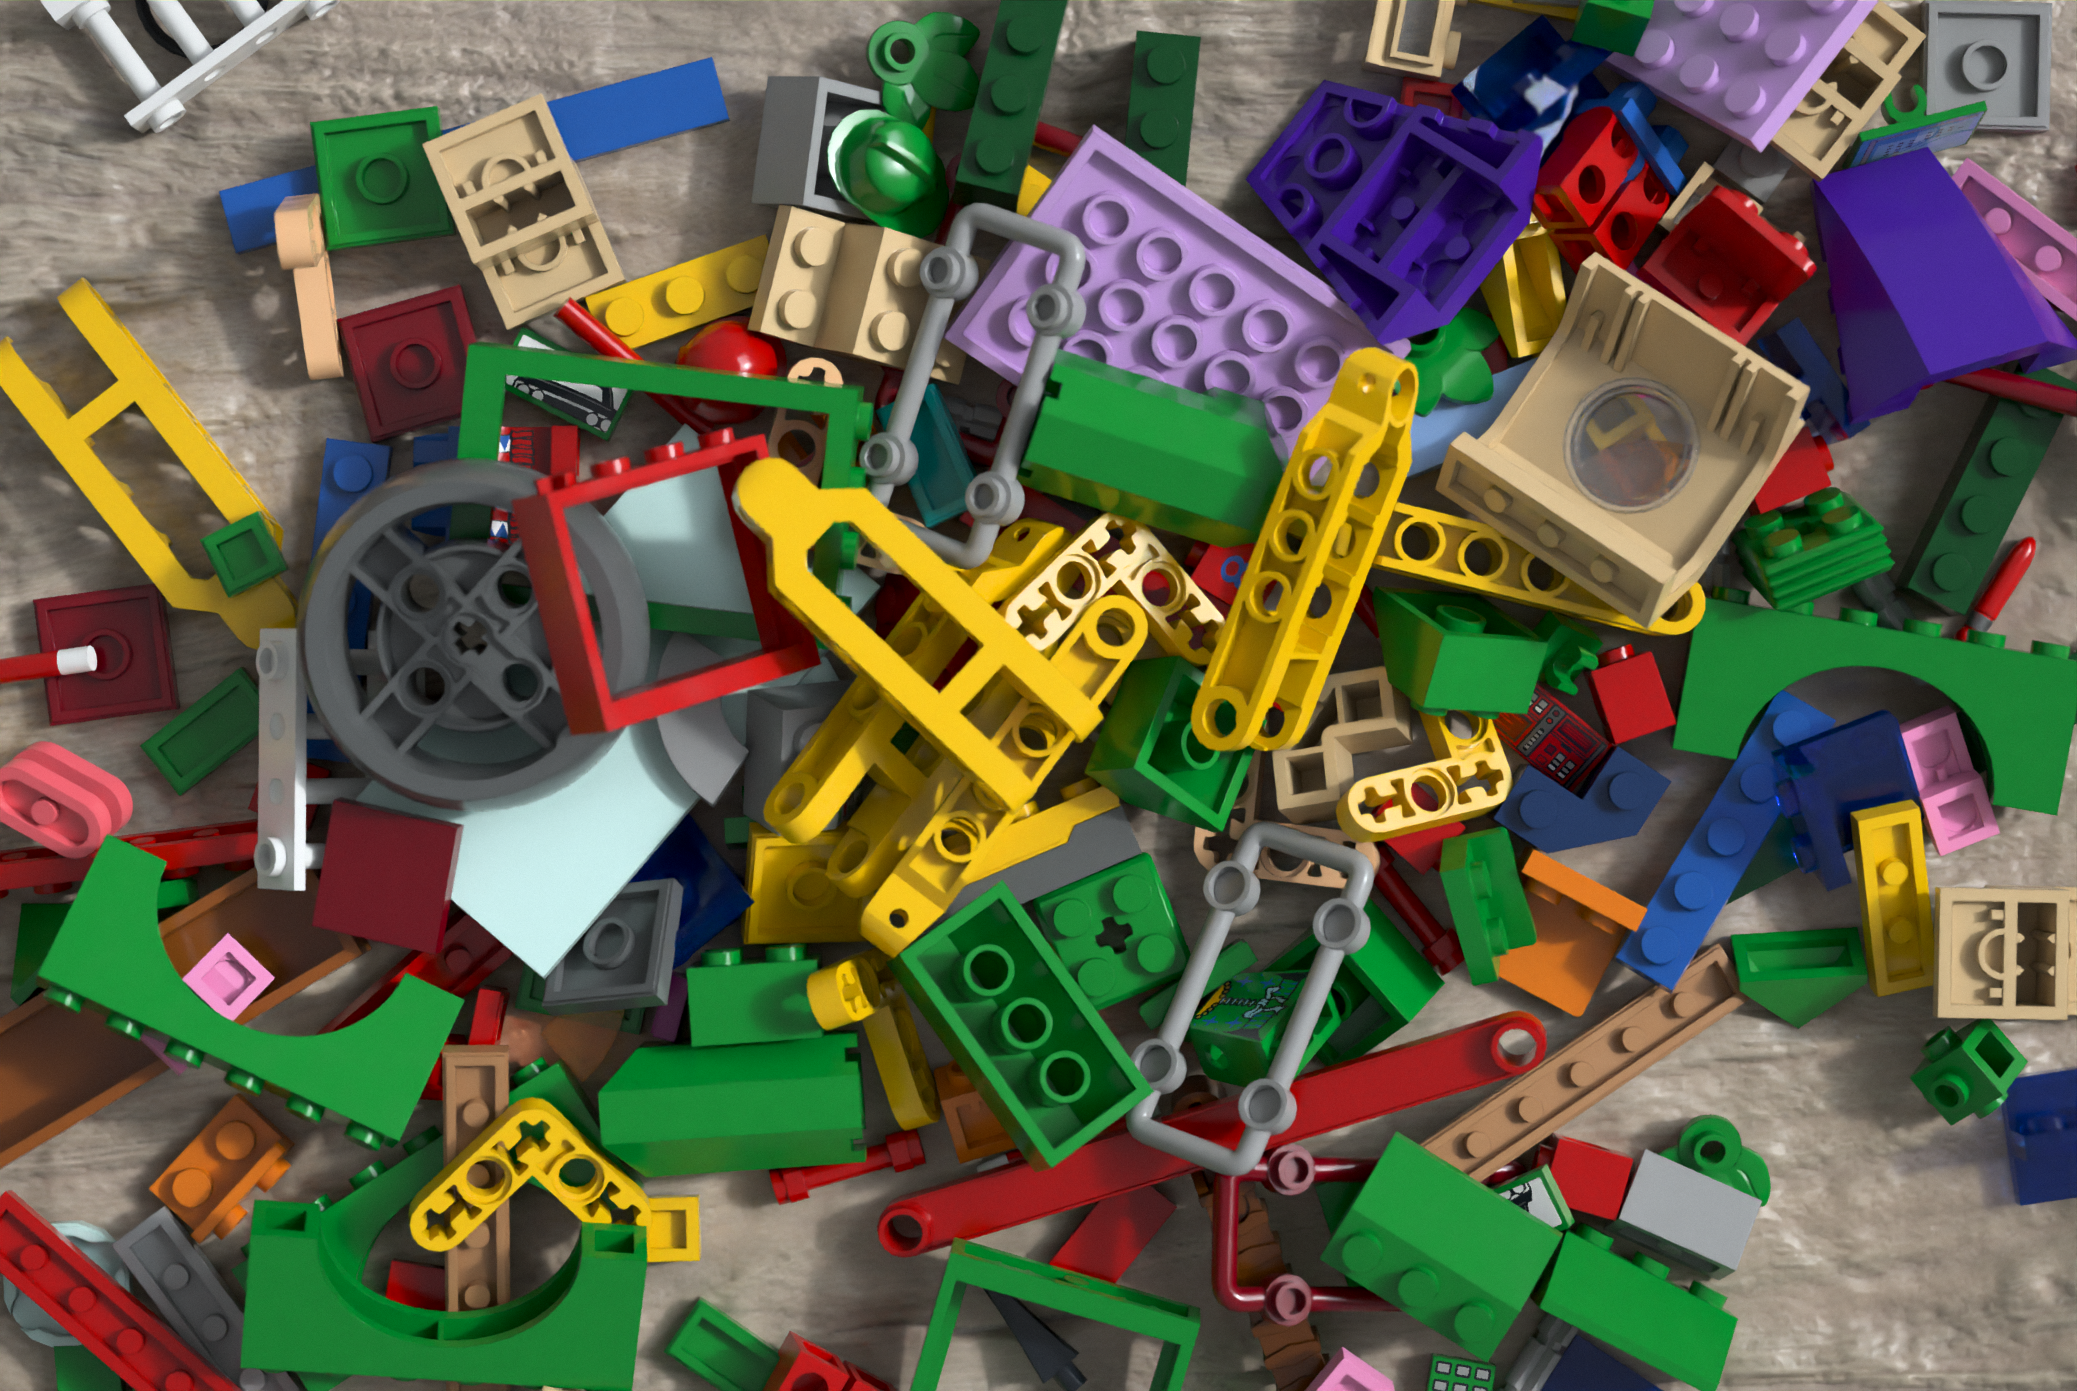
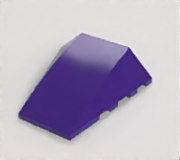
M1323 80L1246 177V181L1286 230L1294 237L1312 262L1325 275L1374 338L1383 346L1448 325L1528 225L1544 140L1537 133L1520 129L1517 134L1498 129L1494 122L1474 117L1466 121L1446 116L1438 108L1418 104L1415 108L1399 104L1391 96Z
M1928 147L1827 174L1820 182L1814 178L1811 180L1809 186L1822 262H1827L1831 285L1827 291L1831 314L1836 315L1840 346L1837 349L1841 375H1846L1850 398L1846 403L1849 425L1909 408L1923 386L2018 359L2024 374L2077 360L2076 338Z

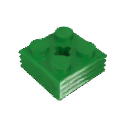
M1837 487L1824 488L1807 495L1803 500L1804 506L1781 514L1779 511L1770 510L1760 515H1753L1744 522L1745 529L1735 532L1731 541L1737 546L1735 552L1740 557L1738 563L1744 568L1742 575L1773 609L1784 612L1886 572L1894 565L1895 562L1888 556L1891 550L1885 545L1888 539L1881 533L1884 527L1850 494L1841 491Z
M1140 853L1032 900L1034 910L1048 944L1096 1011L1182 977L1191 953L1152 857L1148 853ZM1107 917H1114L1118 925L1129 923L1132 933L1124 937L1125 948L1120 951L1114 952L1110 944L1099 946L1096 942L1095 936L1104 931L1102 920Z

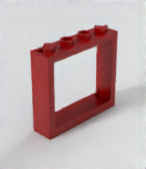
M732 427L712 431L697 436L700 446L698 449L685 452L682 441L650 448L643 451L646 463L631 467L628 456L589 465L592 478L575 482L573 471L534 480L537 493L511 500L571 736L610 732L821 665L814 634L768 592L766 544L742 522L734 509L732 500L733 489L741 473L754 462L770 458L764 434L735 439ZM717 466L762 649L610 695L563 509Z

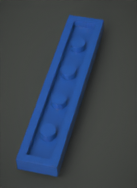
M331 438L326 439L311 562L325 536L340 516L357 499L376 485L389 479L393 447ZM359 579L355 583L349 605L348 640L350 649H367L368 630H370L374 593ZM357 675L359 682L363 687L364 675ZM307 696V713H315ZM306 739L307 758L352 763L331 739Z
M1784 690L1776 694L1646 907L1648 910L1637 931L1630 933L1616 956L1617 963L1672 994L1833 729L1835 719Z

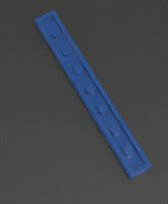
M712 57L547 102L569 156L575 163L730 121ZM470 123L443 130V135ZM315 165L219 191L234 249L238 255L277 245L275 211L285 197L319 194Z

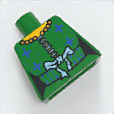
M1310 969L1239 973L1222 984L1205 1005H1198L1183 1041L1193 1044L1204 1074L1211 1080L1245 1088L1256 1080L1265 1079ZM1329 991L1294 1079L1342 1023L1331 991Z

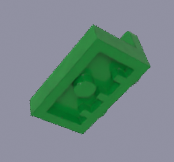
M1504 827L1443 839L1440 876L1473 986L1498 981L1500 956L1508 955L1511 949L1530 946L1537 941V931L1508 831Z

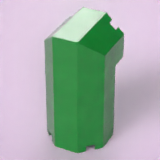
M1058 349L1028 439L1030 443L1027 451H1024L1015 479L1021 485L1221 548H1228L1258 541L1289 462L1288 448L1282 436L1278 434L1272 422V417L1262 401L1218 387H1213L1199 394Z
M858 1029L828 1031L824 1033L822 1038L692 1047L691 1038L677 1039L675 1042L666 1040L644 1041L598 1092L601 1145L645 1177L866 1162L867 1143L854 1144V1139H863L862 1129H866L861 1053L848 1054V1048L857 1047L859 1044Z

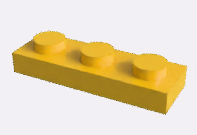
M766 234L588 296L585 300L590 314L632 350H637L708 325L717 319L753 309L769 241Z
M1910 799L1850 812L1870 989L1877 997L1931 986L1934 979V934L1920 807Z

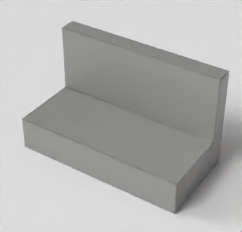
M1645 1149L1641 1153L1626 1195L1622 1199L1616 1221L1607 1219L1603 1229L1720 1281L1737 1270L1762 1201Z

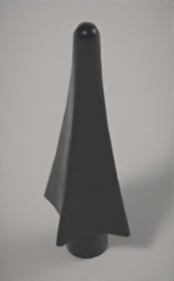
M983 1288L1019 1342L1043 1385L1053 1378L1063 1391H1076L1087 1381V1378L1071 1361L1079 1354L1077 1350L1043 1323L1016 1297Z

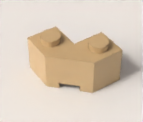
M1385 666L1328 675L1307 729L1300 741L1290 749L1272 751L1278 810L1294 824L1302 825L1337 819L1336 807L1338 801L1355 784L1352 754L1413 744L1408 696L1388 682Z

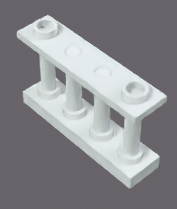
M41 0V2L55 22L65 29L69 30L77 25L79 29L87 28L141 102L125 114L124 117L132 127L141 133L146 132L150 128L155 133H158L177 122L186 113L183 104L304 16L307 15L310 20H315L333 9L341 0H283L267 12L263 10L257 0H225L245 28L215 50L207 42L178 0H146L193 64V66L164 87L160 86L109 16L108 12L111 9L108 3L109 0Z
M296 628L260 629V647L256 654V668L259 674L258 843L254 851V862L258 871L257 888L304 891L305 869H322L326 843H306V804H333V800L340 797L355 800L372 779L367 775L366 778H306V739L331 738L325 732L316 714L307 713V693L299 669ZM368 630L367 649H350L356 674L367 675V697L370 702L389 683L378 656L376 630ZM425 667L420 668L416 675V685L423 696H425Z

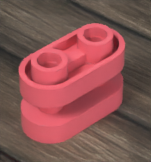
M47 741L35 742L0 768V821L64 857L79 859L90 855L102 845L107 834L113 836L131 818L133 812L132 797L128 788L120 779L55 743Z

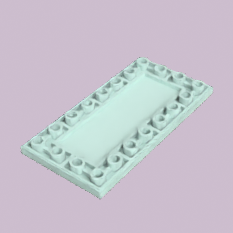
M685 423L668 444L682 441L685 452L700 448L697 438L699 434ZM717 466L625 491L604 515V518L621 538L631 555L642 581L647 601L753 613ZM807 550V570L812 574L814 551ZM578 566L584 593L593 594L589 582L580 566ZM856 566L855 571L844 570L841 595L852 597V612L858 617L879 593L881 586ZM592 622V626H593V630H594V634H595V638H596V642H597V646H598V650H599V654H600V658H601V653H602V631H601V623H600V622ZM650 628V655L644 685L657 680L661 658L674 631ZM687 633L725 659L762 649L761 642ZM818 649L820 660L829 650ZM516 663L510 666L507 678L513 691L523 696L534 695L538 685L534 671L525 664ZM814 667L723 695L722 713L731 734L746 747L748 690L799 685ZM657 717L626 726L620 738L609 752L590 771L564 789L530 804L493 811H455L412 801L390 791L374 780L369 783L355 800L464 825L451 901L545 980L701 798L685 783L673 766L662 742ZM518 724L485 733H465L435 725L417 744L419 748L436 756L452 761L475 764L511 761L543 748Z

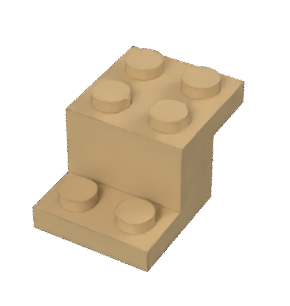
M1879 0L1768 144L1816 181L1820 182L1823 180L1902 76L1898 72L1926 35Z
M542 93L422 144L473 264L482 271L508 331L556 312L569 297L578 303L585 300L588 296L627 282L578 166L569 156Z
M779 205L747 330L851 361L893 367L905 371L930 294L922 284L920 266L926 255L942 245L886 227L844 223L793 206ZM972 255L979 269L978 284L989 269L991 261ZM968 297L960 301H954L947 325ZM944 335L930 379L959 385L967 353L945 339Z
M1984 885V888L1935 887L1933 1016L1937 1018L2067 1020L2068 1015H2077V887Z

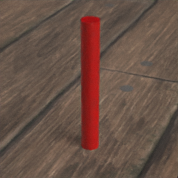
M571 297L567 298L555 312L554 317L597 354L645 361ZM642 391L681 425L686 423L699 435L708 433L715 425L700 419L690 412L679 395Z

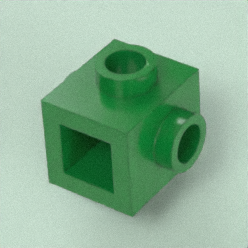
M1978 1018L1956 1032L1950 1026H1947L1934 1034L1921 1047L1920 1051L1925 1058L1909 1078L1922 1092L1924 1098L1952 1126L1973 1113L1979 1119H1982L1996 1110L2007 1099L2009 1094L2006 1091L2028 1061L1992 1019Z

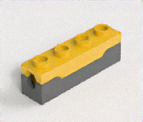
M1088 777L1060 789L1064 802L1040 811L1036 800L1025 804L947 910L915 940L1001 880L1005 882L1018 902L1023 904L1142 853L1122 805L1119 804V797L1103 785L1099 786L1098 782L1092 777ZM956 833L942 839L944 847L948 852L958 856L969 854L968 842L961 833ZM885 881L880 885V887L878 888V891H879V889L882 887V885L885 883ZM892 914L889 916L895 928L904 927V920L900 915Z

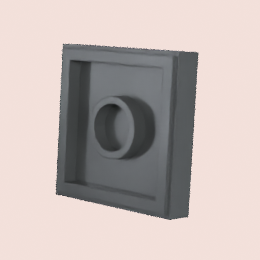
M674 878L627 883L546 977L542 1007L552 1016L667 1005L684 887Z

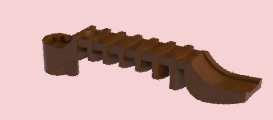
M1196 1074L1186 1077L1181 1086L1172 1093L1171 1114L1189 1109L1190 1104L1194 1102H1200L1202 1105L1228 1097L1226 1090L1219 1081L1211 1080L1207 1075ZM1203 1169L1191 1173L1200 1205L1202 1208H1206L1211 1220L1212 1232L1213 1183L1216 1172L1210 1169ZM1240 1182L1238 1286H1258L1263 1278L1277 1272L1294 1275L1291 1264L1284 1262L1281 1254V1238L1278 1231H1272L1268 1222V1206L1265 1198L1258 1197L1255 1190L1256 1182ZM1249 1312L1251 1331L1254 1338H1258L1260 1341L1267 1370L1272 1371L1276 1381V1391H1305L1331 1360L1328 1353L1321 1354L1320 1334L1316 1325L1309 1324L1308 1315L1297 1325L1283 1326L1265 1321L1258 1312Z

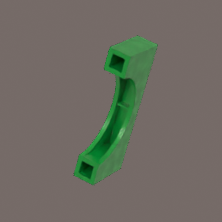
M1713 585L1711 597L1705 596L1704 614L1700 622L1689 632L1674 716L1676 724L1672 727L1670 738L1672 749L1736 760L1742 739L1754 717L1770 699L1787 686L1809 675L1833 668L1848 666L1887 668L1904 672L1931 684L1947 696L1964 714L1976 733L1984 754L1987 771L1986 791L1991 804L2057 816L2077 712V660L2069 658L2071 646L2032 640L2030 652L2005 647L2006 635L1968 629L1966 641L1941 637L1942 624L1904 618L1902 630L1877 626L1878 613L1840 607L1838 619L1813 615L1815 603L1810 601L1780 612L1772 607L1749 604L1750 591Z
M107 834L37 975L35 985L46 989L43 999L74 1014H79L82 1006L106 1017L103 1024L105 1028L129 1040L139 1042L142 1034L167 1045L163 1052L167 1057L185 1066L200 1069L202 1062H205L227 1072L223 1081L246 1094L259 1097L264 1089L286 1099L283 1109L300 1119L319 1124L323 1116L346 1127L343 1137L361 1147L377 1152L381 1144L393 1148L402 1137L465 1000L405 973L391 996L377 1010L355 1024L334 1032L313 1036H282L253 1030L235 1023L206 1005L191 991L173 967L165 951L158 926L157 898L161 876L167 861Z
M541 1056L510 1076L516 1088L509 1091V1107L520 1099L530 1097L545 1100L553 1105L641 1189L644 1188L645 1185L634 1168L601 1145L599 1113L564 1058L549 1066L544 1057ZM525 1120L519 1124L521 1138L509 1150V1155L514 1164L520 1162L517 1160L516 1147L525 1138L533 1136L540 1141L545 1137L542 1125L544 1123L543 1120L535 1125H531ZM435 1124L402 1145L408 1154L406 1158L388 1169L382 1160L379 1159L349 1178L348 1181L354 1191L333 1203L326 1193L311 1202L320 1204L322 1230L333 1255L342 1267L361 1284L370 1252L385 1226L400 1209L411 1202L416 1194L444 1169L443 1134H440ZM571 1159L560 1169L559 1178L568 1186H584L592 1180L596 1168L586 1159ZM533 1175L526 1181L551 1193ZM606 1187L600 1198L612 1211L618 1206L609 1199ZM250 1242L240 1248L246 1259L231 1269L245 1293ZM296 1371L308 1391H329L351 1377H333L325 1373Z
M254 1199L240 1368L260 1369L268 1373H282L286 1371L317 1372L333 1377H348L351 1375L380 1376L404 1382L417 1379L455 1381L468 1386L482 1383L520 1385L532 1390L543 1389V1386L584 1389L586 1391H632L648 1262L646 1226L582 1222L575 1247L568 1259L549 1280L535 1290L508 1303L490 1308L460 1312L435 1311L392 1301L365 1287L342 1267L327 1244L320 1219V1204Z

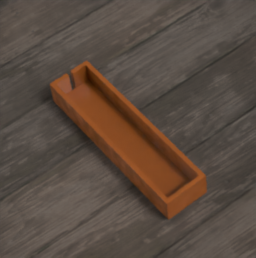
M254 867L158 924L165 951L181 979L227 933L275 977L234 1020L235 1023L243 1026L369 952L372 948L366 938L312 926L321 869H305V890L290 891L257 888L258 871ZM45 992L0 1018V1170L171 1068L141 1040L139 1042L132 1041L103 1026L106 1020L105 1016L83 1006L79 1014L65 1011L43 999Z

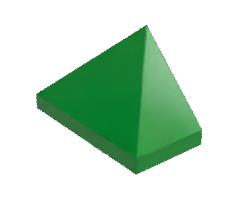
M73 902L21 904L10 998L18 1006L40 995L45 990L35 985L36 978Z
M1857 927L1735 934L1730 936V947L1739 991L1798 1029L1867 984L1868 972Z

